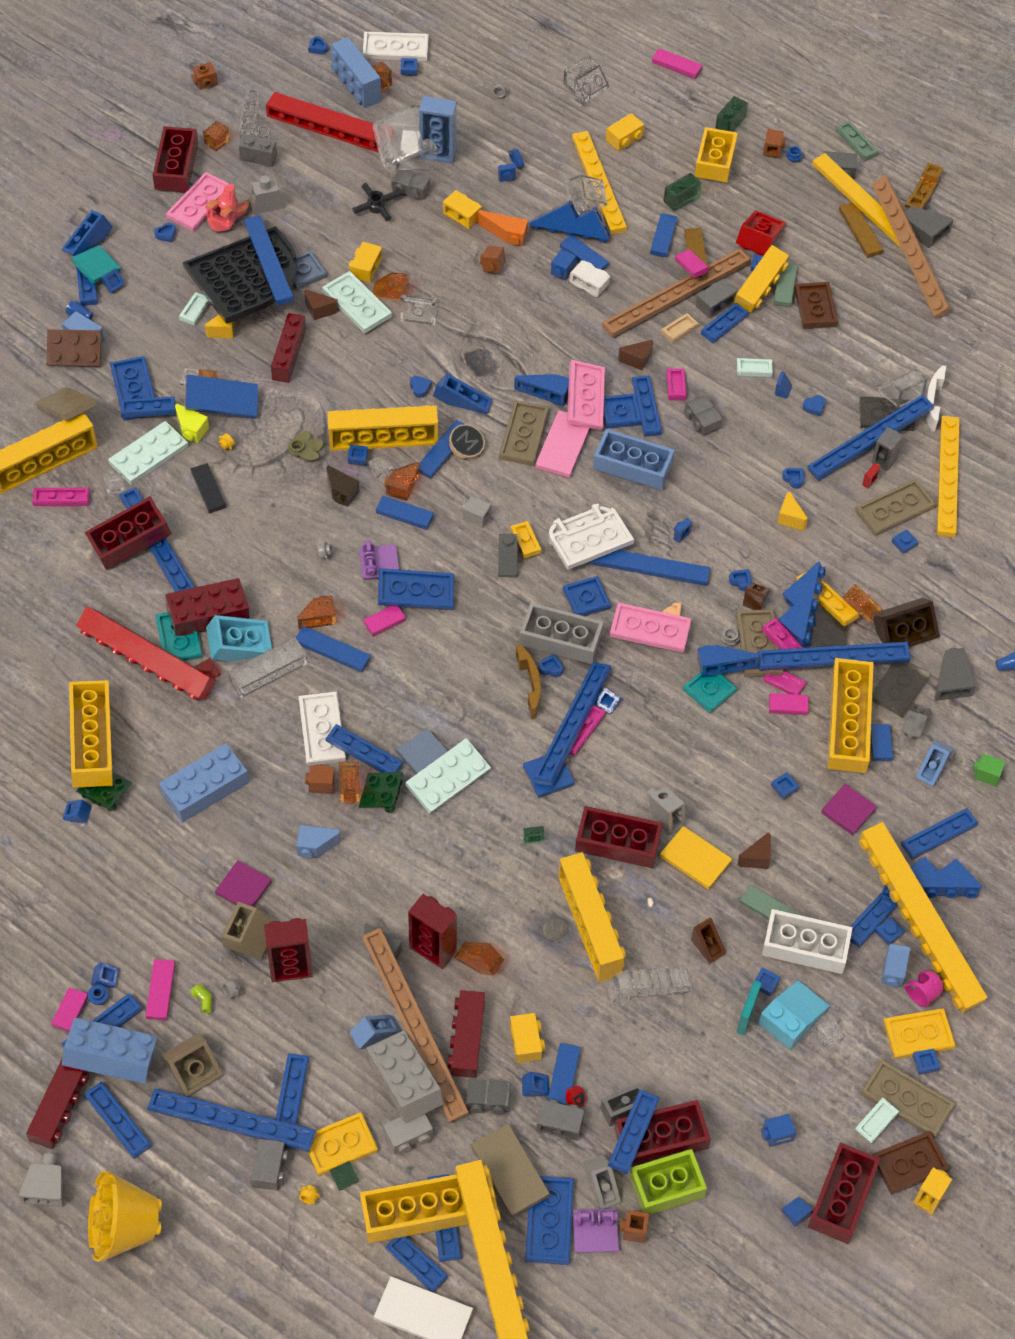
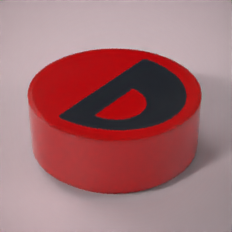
M573 1086L567 1089L566 1101L568 1105L573 1104L582 1107L585 1104L586 1094L582 1087Z

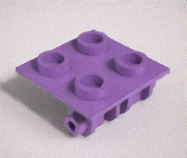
M370 540L364 542L363 547L359 548L362 579L378 578L379 568L399 569L396 544L374 546Z
M616 1208L573 1210L575 1253L619 1252L618 1214Z

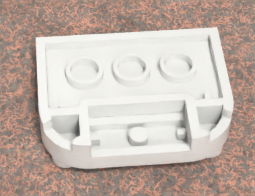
M594 504L591 510L566 520L556 519L549 530L548 538L550 547H554L567 570L634 544V538L616 510L599 506V504Z

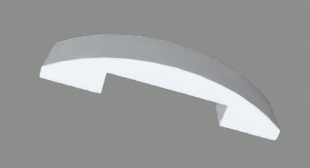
M946 366L940 367L930 382L926 398L932 404L934 403L935 390H942ZM934 406L932 411L925 414L928 426L934 432L939 418L940 407Z

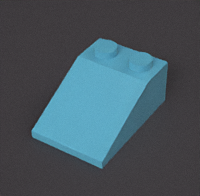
M215 615L206 627L211 660L236 661L273 654L267 621Z
M798 980L775 998L761 1013L759 1024L791 1050L830 1008V1005Z

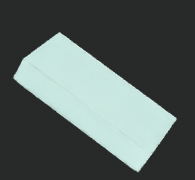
M195 292L179 315V320L195 326L210 304L205 295Z
M737 358V376L772 377L771 359Z
M882 1098L858 1124L855 1131L872 1144L899 1114V1111L886 1099Z

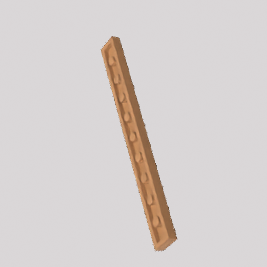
M884 175L872 183V187L930 310L937 319L950 311L951 308L889 177Z
M739 248L709 264L707 276L693 278L689 275L602 322V327L613 338L750 264V258Z
M381 928L363 935L362 939L412 1044L441 1089L444 1103L441 1106L449 1123L468 1115L469 1112Z

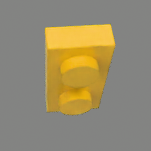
M528 521L510 526L511 533L517 534V546L524 559L541 554L540 545Z

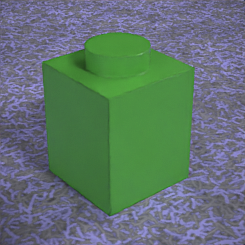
M983 754L981 760L976 759L973 768L976 771L974 779L996 787L1006 761Z

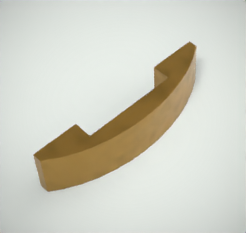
M927 163L922 177L913 194L907 200L905 207L925 208L940 179L943 167Z
M516 644L515 655L519 671L527 669L532 692L528 693L527 703L531 719H534L540 704L541 684L539 672L527 650L520 644Z

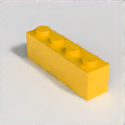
M771 245L736 294L734 303H738L750 313L755 308L758 309L763 301L762 297H767L771 291L770 286L772 283L776 284L779 280V273L787 269L789 255Z

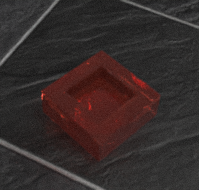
M211 658L194 666L214 679L221 675L220 670Z

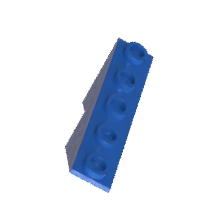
M571 200L529 222V225L535 229L543 227L548 228V231L551 232L564 231V234L567 235L579 234L582 238L589 239L594 237L602 242H607L611 237V233L597 206L579 215Z
M820 561L782 593L786 604L791 608L778 620L803 648H807L808 643L810 644L812 641L811 628L815 626L816 619L814 614L819 608L818 595L822 593L821 581L826 575V568L821 566Z
M926 857L910 867L928 898L936 896L976 898L982 888V885L957 859L939 871ZM884 885L882 893L890 897V891L887 885Z

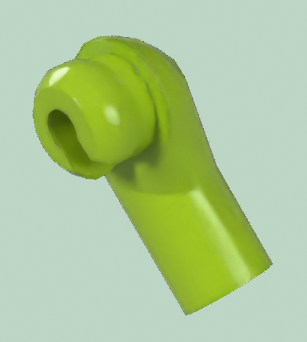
M197 984L190 990L192 997H198L201 1000V1012L211 1013L212 994L203 985Z

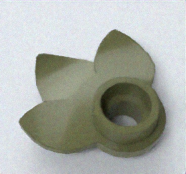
M304 431L297 434L296 438L290 442L288 451L293 456H300L304 460L314 461L319 459L317 452L322 449L324 442L310 439L309 431Z

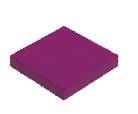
M844 784L821 810V813L853 836L876 810L877 806Z
M237 860L215 890V894L235 906L238 902L254 907L272 880Z

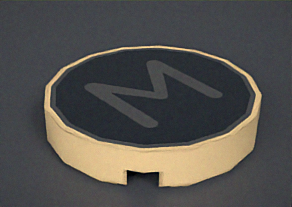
M467 424L459 425L453 429L449 436L450 449L456 456L462 459H474L480 455L484 448V437L474 426Z

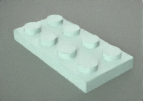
M350 271L322 287V292L326 296L338 299V308L364 334L392 317V312Z
M164 421L110 457L108 462L130 485H133L189 446L188 442Z
M466 738L406 781L405 785L425 810L431 814L490 771L491 767Z

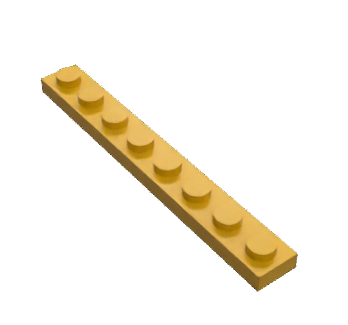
M588 131L573 133L572 141L610 233L626 232V223Z
M941 416L938 536H956L959 417Z

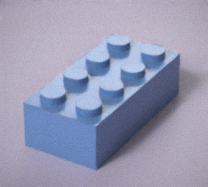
M346 37L332 43L330 51L332 58L331 68L334 73H337L340 81L345 83L348 91L355 96L357 103H360L363 108H367L381 102V78L350 38Z
M423 96L419 110L420 159L453 163L456 152L457 101Z
M606 429L594 455L593 469L662 490L673 465L675 450Z
M225 743L159 782L160 793L183 823L248 784V771Z
M74 1017L64 1046L62 1065L145 1084L155 1053L157 1036Z

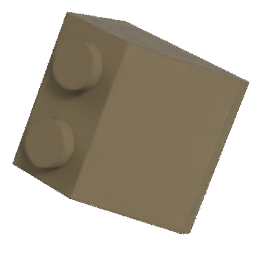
M198 1033L161 1055L169 1072L186 1097L223 1075L206 1040Z

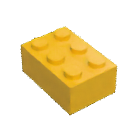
M705 127L696 162L695 177L728 182L738 133Z

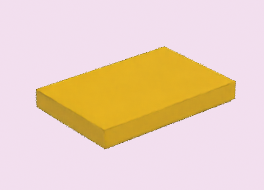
M684 826L660 853V857L708 890L732 862V858Z
M944 1008L884 1018L883 1020L894 1059L911 1057L914 1052L933 1048L935 1052L955 1049L956 1047Z
M360 1112L316 1130V1136L311 1151L308 1154L319 1177L378 1152V1148L363 1114Z

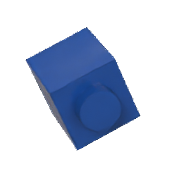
M561 249L551 262V274L566 281L571 271L576 267V255Z
M789 1114L767 1119L764 1121L763 1128H761L763 1140L768 1142L769 1147L794 1141L796 1135Z

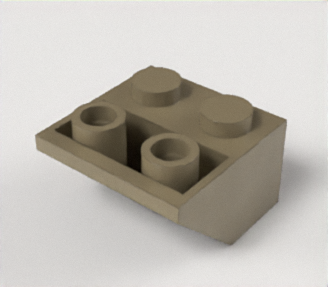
M238 902L222 934L223 947L262 960L267 949L264 924H269L273 920L258 908Z

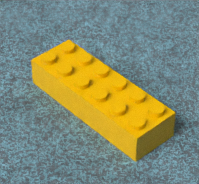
M437 406L327 411L330 451L349 450L350 445L368 446V449L428 446L435 445L438 441Z
M85 413L68 421L57 422L0 450V495L98 448L94 427Z
M839 658L834 660L831 679L827 769L866 773L870 759L873 662Z
M109 680L69 682L72 788L113 786Z
M583 852L560 858L558 878L599 983L622 976L626 954L623 946L620 947L618 944L619 936L617 930L611 926V914L604 908L605 900L603 894H599L597 890V879L590 872L592 870L590 861L585 859Z
M488 1168L489 1178H486L488 1187L492 1186L493 1188L490 1170ZM456 1175L360 1192L368 1244L469 1225ZM495 1198L492 1200L493 1207L498 1208Z

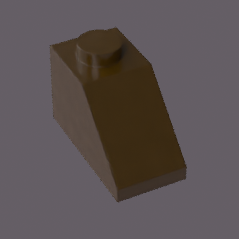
M328 465L326 468L327 480L332 499L336 503L348 507L360 492L359 481Z

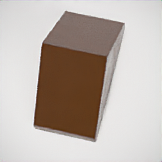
M305 289V304L313 320L338 312V299Z
M653 340L620 347L618 354L619 362L642 371L652 355Z
M753 582L746 587L742 606L753 610H761L770 592V588Z
M768 832L739 855L737 865L746 868L768 869L771 858V834Z
M712 918L706 919L693 928L691 941L709 963L726 953Z

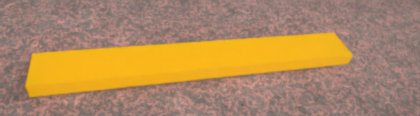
M824 153L814 159L812 165L901 248L882 206L827 154Z

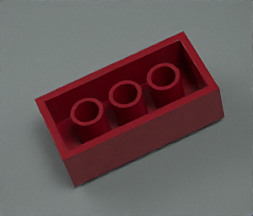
M163 126L152 175L155 190L187 192L189 190L198 147L197 129Z
M151 496L85 532L106 570L172 534Z
M239 578L165 594L166 609L175 637L193 634L194 631H206L207 625L215 615L249 619V606Z
M584 806L576 838L575 851L653 868L663 823Z
M422 894L408 911L409 948L443 970L457 952V915L453 909L445 908L439 904L434 897Z
M294 918L290 921H272L269 924H264L271 982L312 978L306 919Z
M695 1100L655 1110L631 1167L690 1149L693 1152L709 1149L711 1138L699 1101ZM628 1117L616 1119L614 1130L617 1140Z
M840 1142L809 1221L808 1228L849 1244L881 1159Z

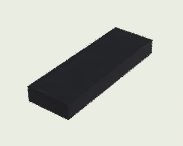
M208 463L190 468L208 513L226 508L225 501Z

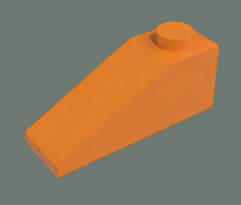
M482 210L478 211V224L506 243L519 246L524 245L528 233V220Z

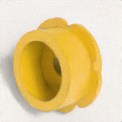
M227 433L219 436V445L224 450L227 448L232 450V446L235 444L232 437Z
M306 1185L300 1188L299 1199L306 1204L313 1205L320 1198V1195L317 1193V1188Z

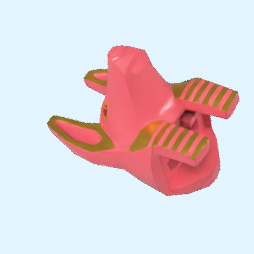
M231 183L225 186L223 193L216 200H210L205 206L208 224L214 231L230 229L236 220L248 210L250 201L246 200L238 205L234 184Z

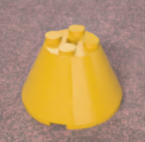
M110 1171L100 1172L94 1184L98 1188L96 1195H91L88 1214L89 1248H94L95 1254H92V1258L96 1262L106 1261L153 1240L155 1235H159L161 1232V1222L158 1221L159 1212L162 1208L161 1199H156L154 1195Z

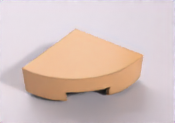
M674 603L672 606L664 609L663 612L680 616L681 603Z

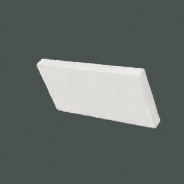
M364 32L362 55L365 59L401 60V58H415L417 61H427L429 34Z
M337 692L298 696L307 766L346 761L344 751L325 741L335 724L341 726Z
M390 1277L374 1315V1320L422 1339H462L473 1308Z

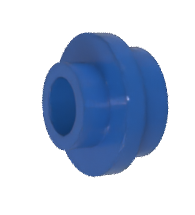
M791 146L787 150L786 157L788 160L797 162L802 159L803 153L799 147Z
M94 985L89 989L88 999L92 1004L102 1005L108 1000L109 992L105 986ZM101 992L100 996H95L94 994Z

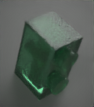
M733 96L717 115L715 129L733 132L745 119L748 102Z
M690 172L665 187L663 202L673 211H676L700 197L701 182Z

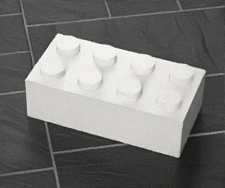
M772 909L762 956L843 974L853 927Z

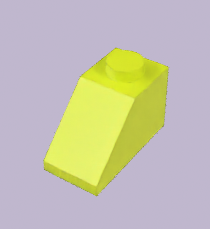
M176 404V416L182 436L189 441L199 443L209 429L208 417L192 410H185L184 406Z

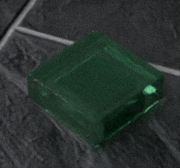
M544 827L523 828L524 844L543 842Z
M349 1161L329 1170L339 1191L359 1182Z

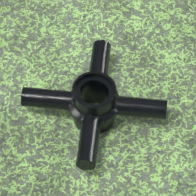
M364 183L362 188L369 198L366 203L353 207V213L357 214L369 209L372 213H380L385 221H389L391 216L384 208L385 202L400 197V192L396 190L383 195L380 191H372L369 185Z

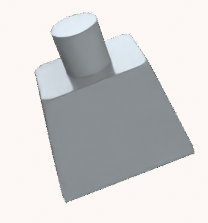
M261 176L260 181L251 184L249 201L253 215L285 208L275 179Z
M656 787L650 788L647 791V796L650 798L651 813L658 822L663 823L662 827L670 836L683 826L685 827V803L668 787H663L660 790Z
M46 1153L43 1155L42 1164L32 1163L19 1193L22 1204L63 1207L64 1172L61 1166L55 1165L56 1155Z

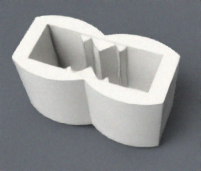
M581 260L571 271L569 281L574 286L584 289L590 295L598 297L609 285L610 275L604 270L595 268L590 262Z

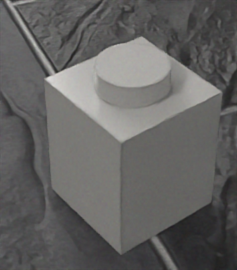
M471 496L468 502L465 501L462 506L463 520L483 528L491 515V504Z

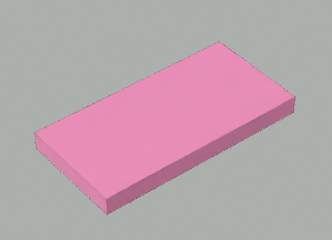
M205 172L166 213V218L194 232L207 218L206 204L210 200H216L223 193L224 187L229 183Z
M571 360L569 364L568 424L602 430L605 367Z
M558 410L535 468L570 478L590 428L568 424V413Z
M618 603L609 637L684 653L692 618Z

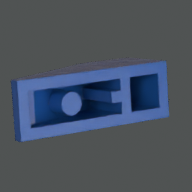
M91 210L61 250L76 256L102 241L113 226L103 214Z
M448 373L437 382L433 397L447 405L484 414L488 413L492 398Z
M557 374L515 376L514 389L564 406L568 398L569 378Z
M706 645L698 648L697 660L702 677L759 667V654L720 645Z

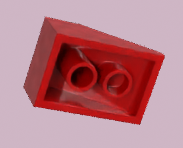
M755 210L741 225L736 244L740 245L743 249H750L755 251L756 254L764 256L771 245H775L786 222Z

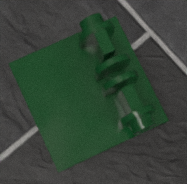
M112 772L113 786L79 787L76 792L81 794L82 798H87L94 804L97 802L98 806L102 805L108 811H115L117 808L115 802L129 788L132 782Z
M403 772L368 773L359 808L384 807L385 812L392 813L396 808V800H398V795L400 794L399 789L403 783L401 780Z

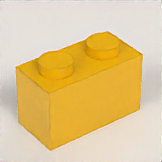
M630 113L606 128V141L620 151L643 137L644 124Z
M455 190L443 201V214L467 229H470L478 222V211L482 210V206L468 198L465 194Z
M362 242L360 248L356 249L355 258L349 263V270L357 279L371 282L382 260V247Z
M535 1013L510 1016V1030L516 1063L541 1060L542 1052H545L544 1040L539 1038V1033L542 1032L540 1020H536Z
M933 1167L913 1203L932 1215L944 1197L952 1179L943 1170H937Z

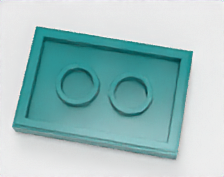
M168 612L155 615L161 648L183 661L203 658L197 631H194L193 634L175 637Z

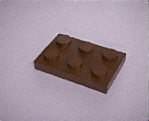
M830 283L795 284L794 289L802 327L837 326L838 319Z
M47 329L46 365L101 367L102 332L98 330Z
M930 1131L872 1154L881 1159L878 1170L891 1195L924 1182L933 1167L946 1173L950 1170Z

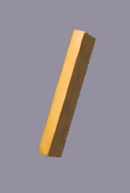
M853 203L839 206L840 213L865 256L869 258L882 254L883 249L859 208Z
M701 227L684 229L687 250L690 249L707 265ZM706 272V273H704V274H702V275H700V276H707V275H708V272Z

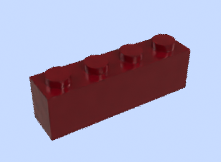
M287 314L271 364V375L274 381L290 382L306 331L304 315Z
M460 990L459 997H455L454 1010H458L457 1017L453 1016L452 1029L456 1030L455 1036H451L450 1048L453 1049V1055L448 1056L447 1068H451V1076L477 1077L485 992Z
M61 1059L26 1132L30 1142L53 1149L55 1144L60 1142L64 1124L69 1123L72 1107L79 1102L80 1090L82 1086H86L89 1080L88 1071L63 1066Z

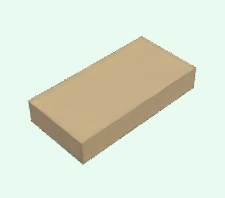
M686 313L662 328L661 334L673 344L698 328L699 323Z

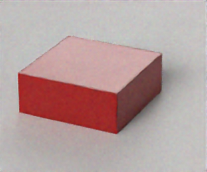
M874 463L866 472L862 484L864 487L869 488L879 476L881 466Z

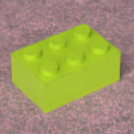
M692 1149L631 1167L629 1178L641 1211L649 1213V1215L705 1198L707 1187Z

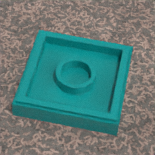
M100 245L72 257L71 260L92 284L101 281L100 277L112 269L116 268L118 272L121 270V267Z
M700 672L683 686V691L711 714L737 692V687L722 674L702 677Z
M753 981L741 1013L737 1033L743 1036L755 1008L761 982Z

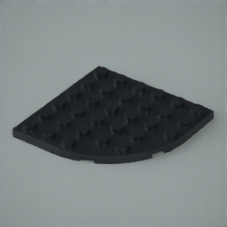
M275 226L266 231L287 283L291 288L298 272L296 253L288 240ZM250 237L183 262L184 269L226 324L266 309L275 303Z

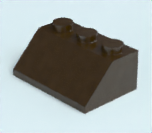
M920 598L872 614L876 633L882 643L908 642V647L940 637L933 601L926 598Z

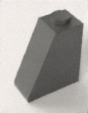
M913 206L904 210L919 242L928 248L951 231L954 220L951 217Z
M950 648L945 650L934 697L935 701L973 696L976 685L965 649Z

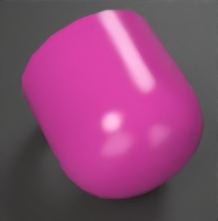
M925 970L918 974L919 982L911 980L904 986L909 997L921 1007H927L943 992L941 978L930 970Z

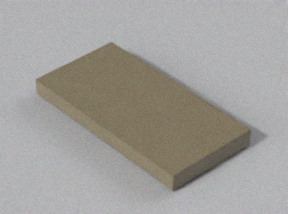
M64 387L35 402L37 408L65 421L97 405L95 399L68 387Z
M514 401L499 453L500 460L534 466L549 413L548 406Z
M914 479L856 506L855 512L876 537L935 509L937 504L917 479Z
M774 609L736 611L740 650L757 653L758 650L779 649L761 630L765 624L775 618ZM758 667L743 670L744 677L766 676L767 674L782 676L783 670L759 671Z
M881 1059L860 1095L875 1104L882 1098L886 1099L899 1111L898 1118L923 1133L930 1131L934 1139L956 1104Z
M509 1124L471 1144L478 1159L489 1168L492 1183L512 1218L550 1197V1193Z

